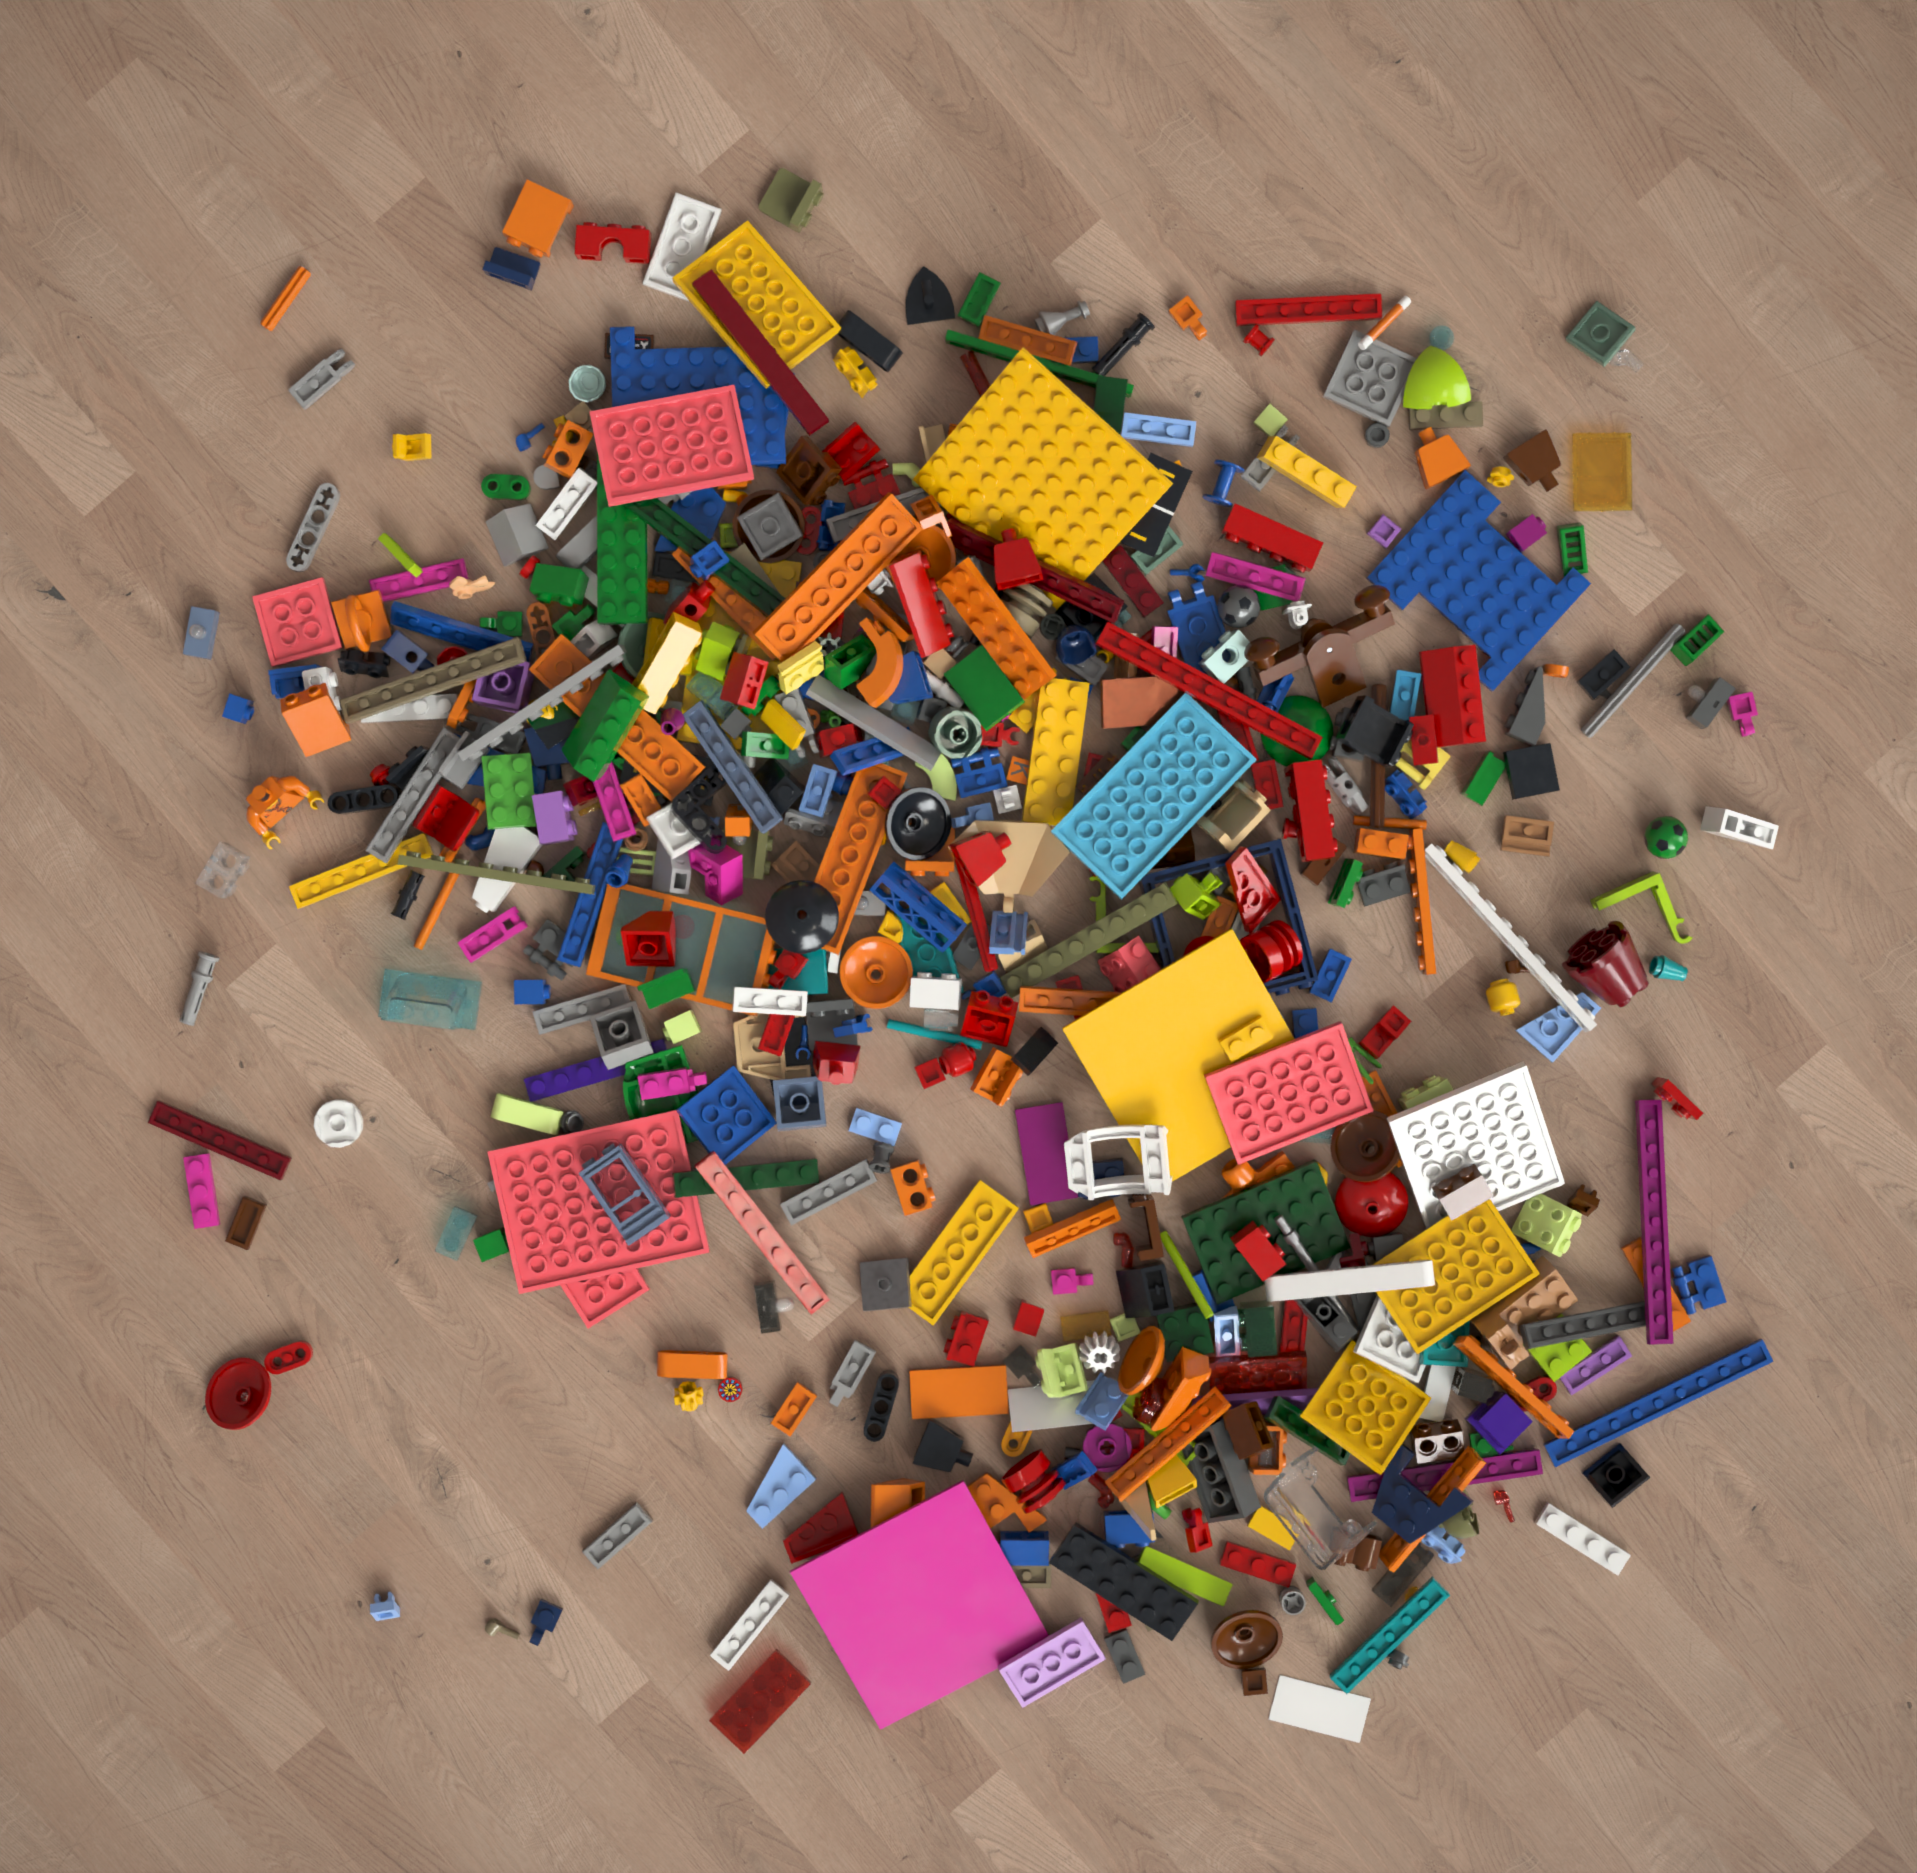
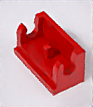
M733 652L720 699L755 710L769 662Z

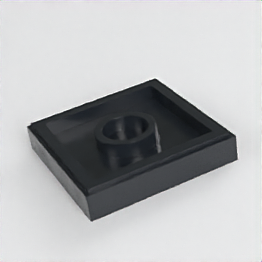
M1551 743L1503 752L1512 800L1560 791Z

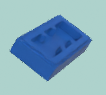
M1081 1451L1054 1466L1050 1471H1058L1059 1475L1056 1479L1063 1478L1066 1482L1063 1489L1066 1490L1090 1477L1098 1469L1086 1454Z

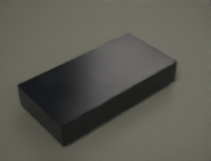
M1040 1027L1011 1060L1029 1076L1055 1048L1058 1042L1046 1030Z

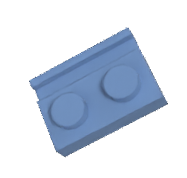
M993 911L989 946L990 954L1014 955V952H1020L1021 955H1025L1028 912L1017 914L1015 911L1013 913Z
M1100 1372L1077 1406L1075 1413L1084 1416L1086 1420L1106 1431L1129 1395L1120 1391L1116 1380L1111 1377L1108 1378L1104 1376V1373Z

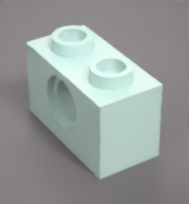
M1240 630L1226 631L1218 639L1220 643L1215 648L1212 646L1201 655L1203 659L1198 663L1208 676L1223 684L1249 661L1244 656V650L1250 642ZM1225 649L1231 654L1228 662H1225L1222 658V652Z

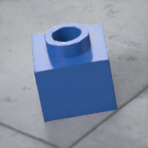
M229 693L222 717L246 724L247 720H251L254 714V707L252 706L254 701Z

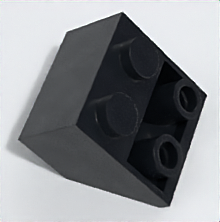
M1163 1261L1116 1270L1125 1318L1151 1317L1175 1311Z

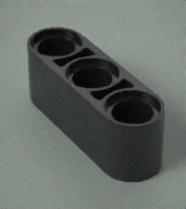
M850 310L838 322L841 330L837 334L884 371L889 372L902 356L903 352L895 344Z
M391 785L340 791L329 796L327 805L332 812L343 815L392 808L401 792L398 788ZM390 789L394 793V798L391 802L386 803L383 795ZM367 793L370 797V802L367 806L363 807L360 804V797L362 794ZM339 797H343L346 801V805L342 810H338L336 807V800Z
M892 1370L883 1371L879 1375L866 1417L863 1432L867 1440L871 1442L880 1441L884 1437L896 1398L899 1377ZM891 1377L894 1379L895 1385L892 1388H886L882 1385V1379ZM879 1400H884L888 1404V1409L878 1411L875 1408V1403ZM875 1423L882 1430L879 1434H871L868 1431V1426Z

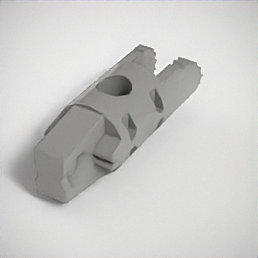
M1332 756L1329 758L1328 763L1334 773L1326 766V781L1341 799L1342 803L1349 807L1355 815H1358L1367 809L1368 805L1362 797L1361 790L1348 775L1338 759Z

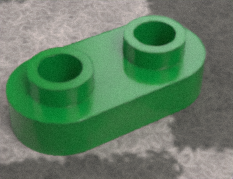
M490 474L483 479L481 489L490 499L521 501L529 496L531 485L525 477L520 475ZM496 482L497 488L490 490V483ZM520 483L522 486L521 490L514 491V485Z
M771 675L762 684L755 710L742 707L741 711L748 717L751 714L756 716L764 708L763 701L767 697L771 699L780 690L778 686L779 680L774 675Z

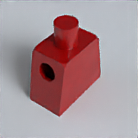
M1014 528L1003 530L1001 532L1003 543L994 546L995 580L998 591L1044 580L1041 567L1028 538L1017 539Z
M704 580L699 586L692 582L669 605L663 624L666 625L673 612L697 622L707 611L711 601L710 595L715 591V587L707 580Z
M853 723L822 730L815 734L819 745L820 759L829 757L835 750L863 742L860 727Z
M982 831L950 844L949 848L970 885L979 887L1006 863L1002 850L1012 845L1005 832L994 838L991 832Z
M815 1041L812 1064L817 1079L819 1081L831 1082L834 1085L853 1083L858 1070L861 1045Z

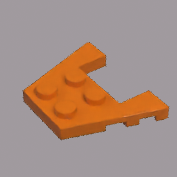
M988 1472L967 1485L990 1528L1014 1512L1029 1533L1047 1521V1518L1037 1510L1025 1514L1022 1510L1025 1502L1018 1504L1016 1502L1018 1496L1010 1493L1005 1485Z

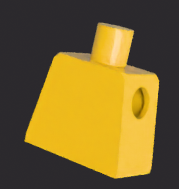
M1177 1455L1146 1480L1156 1509L1197 1487L1195 1476Z

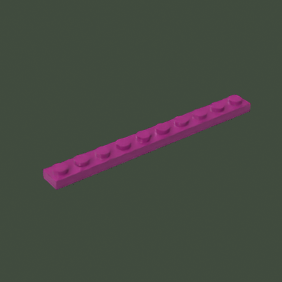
M1635 1100L1646 1341L1649 1345L1674 1344L1662 1100Z

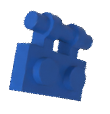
M988 747L981 748V751L975 752L969 757L951 759L953 768L963 766L964 773L955 775L961 799L1008 787L1002 763L992 765L991 758L1000 756L998 747L988 749ZM984 761V768L971 771L970 764Z
M1708 1255L1687 1262L1689 1269L1687 1273L1683 1272L1682 1266L1672 1268L1675 1276L1673 1281L1675 1286L1679 1288L1682 1297L1680 1302L1685 1307L1687 1315L1696 1313L1694 1303L1698 1301L1703 1310L1727 1302L1712 1256ZM1689 1281H1693L1696 1293L1690 1294L1687 1285Z

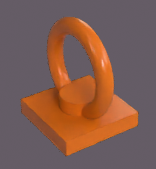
M380 589L358 595H349L346 598L331 602L345 649L357 646L362 652H367L370 650L371 642L387 639L393 635Z

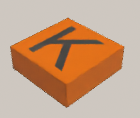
M1012 756L1006 780L1026 785L1029 760Z

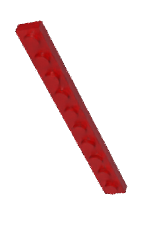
M1110 622L1106 623L1096 642V645L1309 760L1312 759L1323 738Z

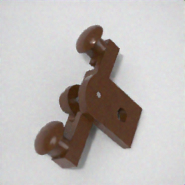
M1381 585L1367 586L1360 590L1354 599L1355 606L1363 609V612L1334 626H1331L1322 619H1309L1302 626L1301 641L1281 651H1278L1280 648L1279 642L1272 637L1254 639L1246 646L1244 656L1247 660L1254 661L1252 666L1255 675L1263 686L1308 666L1319 703L1323 708L1367 688L1353 644L1395 625L1392 612L1385 604L1390 597V591ZM1342 673L1338 680L1332 681L1335 674Z

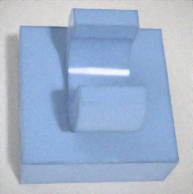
M391 1591L388 1592V1599L385 1602H381V1596L375 1594V1603L370 1604V1614L376 1621L400 1617V1607L395 1602V1597Z

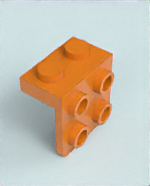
M951 826L945 845L932 857L923 860L906 858L905 871H910V876H925V872H935V876L949 877V872H954L955 857L948 846L955 840V828Z

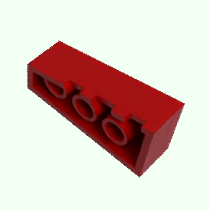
M1322 759L1292 763L1284 768L1285 777H1290L1291 779L1287 789L1289 797L1295 800L1292 810L1293 820L1296 824L1299 823L1300 828L1296 829L1301 861L1331 859L1335 857L1338 845L1336 838L1332 837L1331 828H1334V817L1332 813L1329 814L1328 804L1331 803V795L1329 789L1325 787L1327 768L1325 765H1322Z

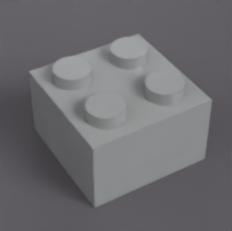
M636 1000L589 1016L601 1057L608 1070L654 1054L644 1019Z

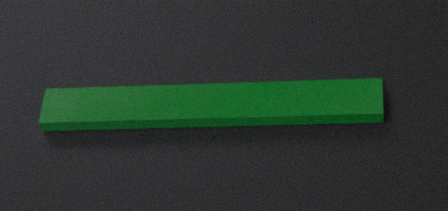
M947 330L945 337L946 344L1006 362H1011L1019 352L1012 348L952 330ZM1032 355L1056 377L1095 388L1098 376H1102ZM1127 383L1126 398L1131 397L1134 385Z

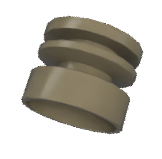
M1030 583L1012 587L1015 589L1014 591L1009 588L1001 590L1009 600H1000L1031 639L1040 626L1032 617L1033 614L1045 617L1047 613L1039 605L1050 608L1053 602L1040 589Z

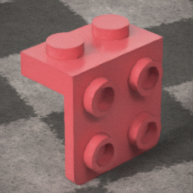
M1139 935L1116 951L1098 960L1100 970L1113 985L1114 992H1124L1161 970Z

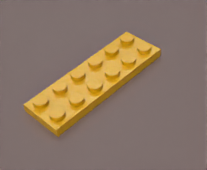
M1053 678L1039 688L1021 821L1048 823L1049 825L1056 826L1073 809L1090 683Z
M979 1180L910 1274L912 1307L908 1308L934 1326L1013 1218L1019 1207L985 1182Z

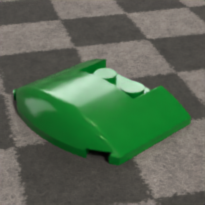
M682 1045L626 1063L623 1095L630 1120L677 1110L698 1093L697 1086H695L696 1091L641 1100L638 1082L639 1074L684 1067L691 1069ZM681 1118L686 1144L698 1141Z

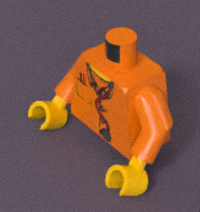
M270 776L261 785L254 787L252 793L246 798L250 804L247 808V821L259 835H262V841L269 849H272L269 845L270 840L276 839L280 844V839L273 831H268V827L271 829L304 797H307L310 807L315 810L318 809L314 802L315 800H321L324 803L319 791H310L307 785L294 776L281 778Z

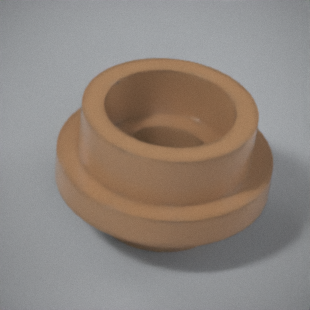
M636 827V835L624 838L625 846L631 851H641L648 844L647 833L643 829ZM638 837L641 840L639 843H633L632 839Z

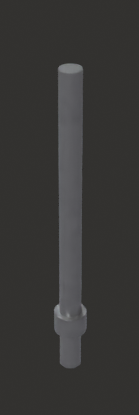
M1282 1214L1276 1216L1274 1221L1282 1231V1237L1286 1243L1293 1247L1308 1271H1318V1267L1300 1242V1236L1296 1230L1289 1226ZM1337 1295L1326 1296L1333 1306L1358 1331V1326Z

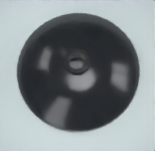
M924 787L909 788L897 795L891 802L885 817V834L890 846L897 854L911 860H923L935 855L945 845L951 830V813L946 801L936 791ZM911 818L912 824L909 826L908 821Z
M797 880L784 884L773 893L766 907L765 922L771 938L781 948L793 953L806 954L823 948L833 938L838 927L839 912L835 899L826 888L812 881ZM805 911L807 916L804 919H799L797 913Z

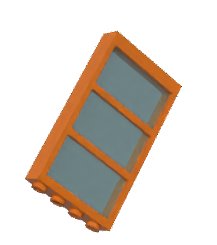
M607 884L586 975L637 987L684 968L688 970L695 992L680 998L732 1010L733 987L768 989L770 985L768 981L771 978V974H768L770 964L774 965L777 951L774 950L775 941L767 930L764 917L629 884L619 888H614ZM648 911H673L676 926L675 967L626 966L621 927ZM740 1012L752 1016H758V1013Z

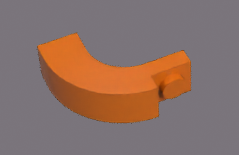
M866 617L859 624L876 648L877 662L871 674L858 683L856 687L867 703L877 708L892 695L899 684L903 671V653L894 633L890 631L885 632L883 626L877 620L873 621Z

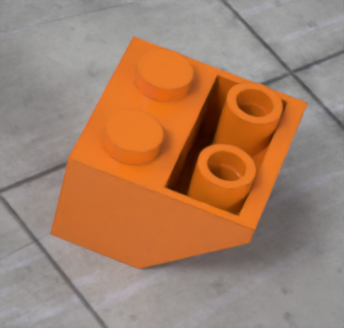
M900 1478L871 1484V1528L924 1501L925 1482Z

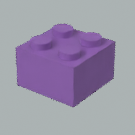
M524 662L478 678L472 700L479 706L518 713L528 705L535 676L528 670L532 664Z
M555 791L532 795L539 843L550 845L575 841L574 835H578L576 821L571 819L570 811H574V807L567 793Z

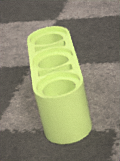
M497 1093L490 1117L540 1132L558 1135L560 1120L564 1111Z

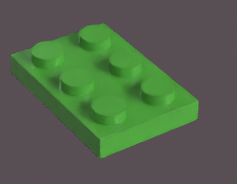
M531 753L482 756L487 830L537 826L532 800L534 785Z

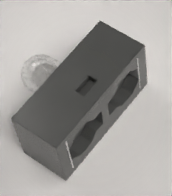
M1721 677L1714 679L1706 690L1699 685H1691L1687 691L1688 696L1697 703L1686 716V719L1700 729L1707 728L1736 688Z

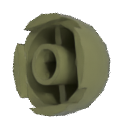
M1464 1489L1462 1492L1465 1493L1468 1497H1470L1468 1492ZM1471 1505L1439 1525L1440 1528H1445L1450 1536L1459 1539L1471 1538L1480 1532L1476 1513H1473Z

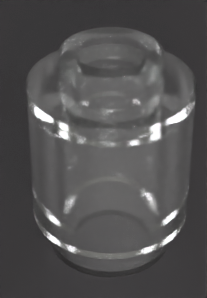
M924 1009V1028H929L931 1031L953 1032V1027H958V1012H954L951 1009Z

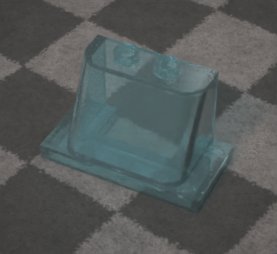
M385 969L378 1017H381V1020L451 1030L461 1028L476 1030L482 982Z

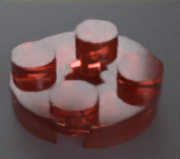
M1157 1376L1151 1384L1142 1390L1140 1398H1135L1132 1412L1134 1419L1149 1425L1155 1411H1161L1164 1405V1398L1161 1395L1165 1388V1379Z

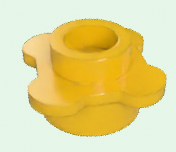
M1501 466L1492 468L1490 477L1487 478V482L1492 483L1496 487L1509 486L1511 484L1510 481L1514 480L1511 470Z

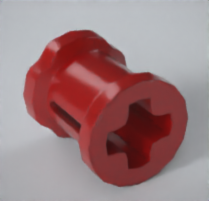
M1257 324L1243 340L1245 344L1249 343L1259 351L1261 357L1275 341L1273 337L1269 338L1260 331Z
M1285 818L1282 839H1287V837L1297 838L1296 829L1300 828L1299 823L1296 824L1295 821Z

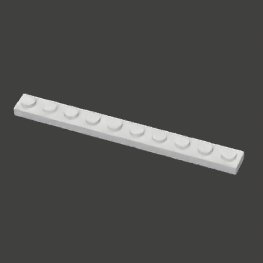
M1430 844L1425 848V858L1584 1032L1591 1031L1597 1025L1593 1021L1595 1016L1587 1008L1583 1009L1577 1003L1579 1000L1571 990L1568 989L1566 991L1560 984L1562 980L1553 971L1550 973L1544 967L1546 963L1537 953L1534 955L1527 948L1529 946L1527 941L1522 936H1516L1511 931L1513 927L1504 917L1500 919L1494 912L1496 910L1494 905L1489 900H1483L1478 893L1480 891L1471 881L1467 882L1461 876L1463 872L1455 863L1451 865L1445 858L1447 855L1440 846Z

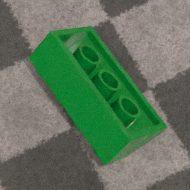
M609 669L561 749L572 767L593 782L601 778L650 696Z

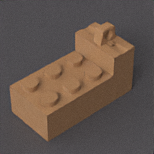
M1543 1255L1533 1263L1540 1273L1538 1276L1470 1320L1489 1347L1510 1370L1530 1355L1522 1345L1523 1339L1519 1326L1554 1319L1578 1301L1557 1269Z

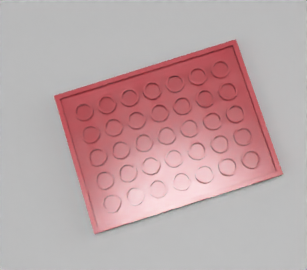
M676 1110L487 1152L519 1294L710 1252L698 1196L674 1197L672 1173L692 1171L681 1118ZM613 1143L616 1147L622 1143L671 1214L669 1219L629 1246L583 1178L578 1174L583 1170L582 1164L592 1157L598 1160L604 1156L601 1151ZM617 1158L591 1176L612 1207L631 1196L635 1190L641 1189L620 1158ZM642 1192L639 1197H634L615 1210V1212L623 1222L651 1202Z

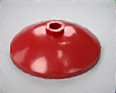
M1392 1172L1372 1182H1358L1345 1177L1336 1192V1212L1340 1221L1350 1231L1365 1237H1378L1392 1232L1402 1223L1408 1210V1194L1402 1181ZM1371 1205L1377 1207L1374 1211H1370L1368 1208Z
M244 1357L226 1362L214 1373L206 1389L205 1406L209 1417L216 1425L228 1430H240L250 1426L260 1418L268 1406L271 1397V1379L266 1368L261 1363Z

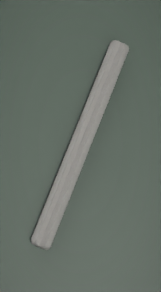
M1675 624L1581 728L1585 736L1589 738L1594 736L1684 635L1685 629L1681 625Z

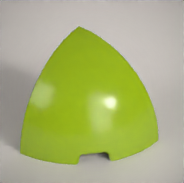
M1434 346L1427 347L1418 356L1410 370L1404 390L1403 407L1432 409L1434 405L1442 404L1447 407H1453L1470 401L1469 383L1460 365L1445 351Z

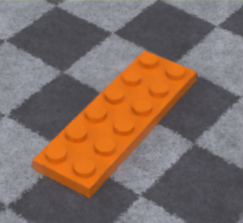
M969 557L936 582L1023 700L1057 676Z

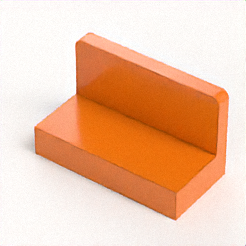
M933 495L910 504L923 530L939 523L947 538L952 536L944 514Z

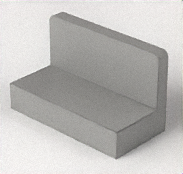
M467 731L464 732L438 770L444 779L462 790L481 764V757L473 762L470 759L462 761L457 754L476 741ZM488 747L482 750V752L484 753L482 756H486L488 754V752L490 751Z

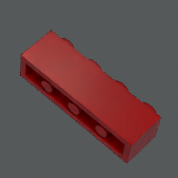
M1236 503L1233 505L1221 532L1225 534L1226 540L1236 544L1239 541L1247 544V549L1258 554L1263 551L1270 555L1269 558L1278 563L1283 561L1292 564L1291 568L1300 573L1312 570L1323 546V542Z

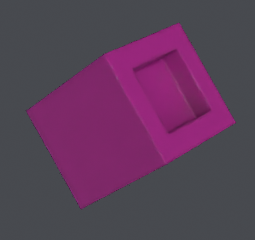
M1532 514L1505 535L1517 550L1523 552L1547 534L1545 531L1546 525L1540 517H1535Z

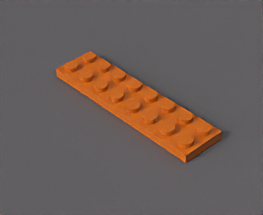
M888 492L753 631L754 636L781 663L813 643L923 528L894 495Z
M560 634L528 670L552 690L592 663V661L563 634ZM605 673L593 681L588 678L582 682L584 687L576 693L571 694L569 691L562 696L563 702L579 717L583 714ZM642 709L618 750V753L671 802L706 768L672 735H665L661 731V725L644 709Z
M882 763L856 771L814 880L815 883L820 884L831 893L838 907L839 922L837 930L828 944L821 948L838 956L885 835L887 810L883 809L867 794L883 775L902 791L908 775L906 772ZM805 911L802 912L800 919L806 918L807 914Z

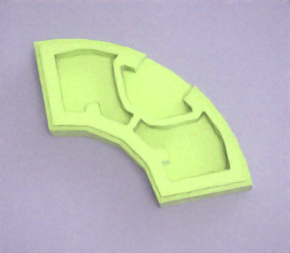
M942 753L931 771L915 762V766L924 770L930 777L932 790L936 791L944 799L956 801L957 782L950 763Z

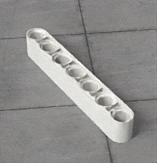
M1432 1260L1272 1275L1264 1281L1268 1302L1435 1285Z

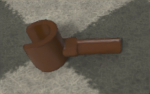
M1519 960L1505 962L1506 971L1509 974L1530 973L1525 966L1520 967Z

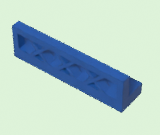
M894 861L869 889L942 953L967 926L962 919ZM884 883L890 889L891 894L885 893L878 886ZM899 901L906 902L909 905V910L902 908ZM917 917H923L927 920L928 925H922ZM936 932L942 933L948 940L943 943L937 938Z

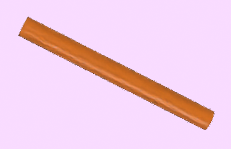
M449 872L413 945L420 950L423 949L459 874Z

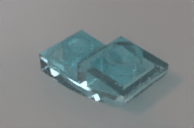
M700 671L686 685L691 693L703 701L711 711L724 721L739 706L721 700L720 696L723 686L713 677Z

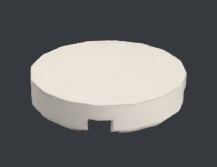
M335 1099L326 1102L319 1108L314 1117L316 1135L330 1147L341 1148L352 1144L359 1138L363 1130L361 1111L355 1104L347 1100Z

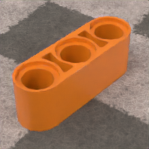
M660 1350L657 1352V1376L667 1378L726 1379L728 1354L725 1352Z

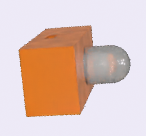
M729 804L725 815V836H732V841L736 846H743L747 841V836L751 834L753 820L742 804Z

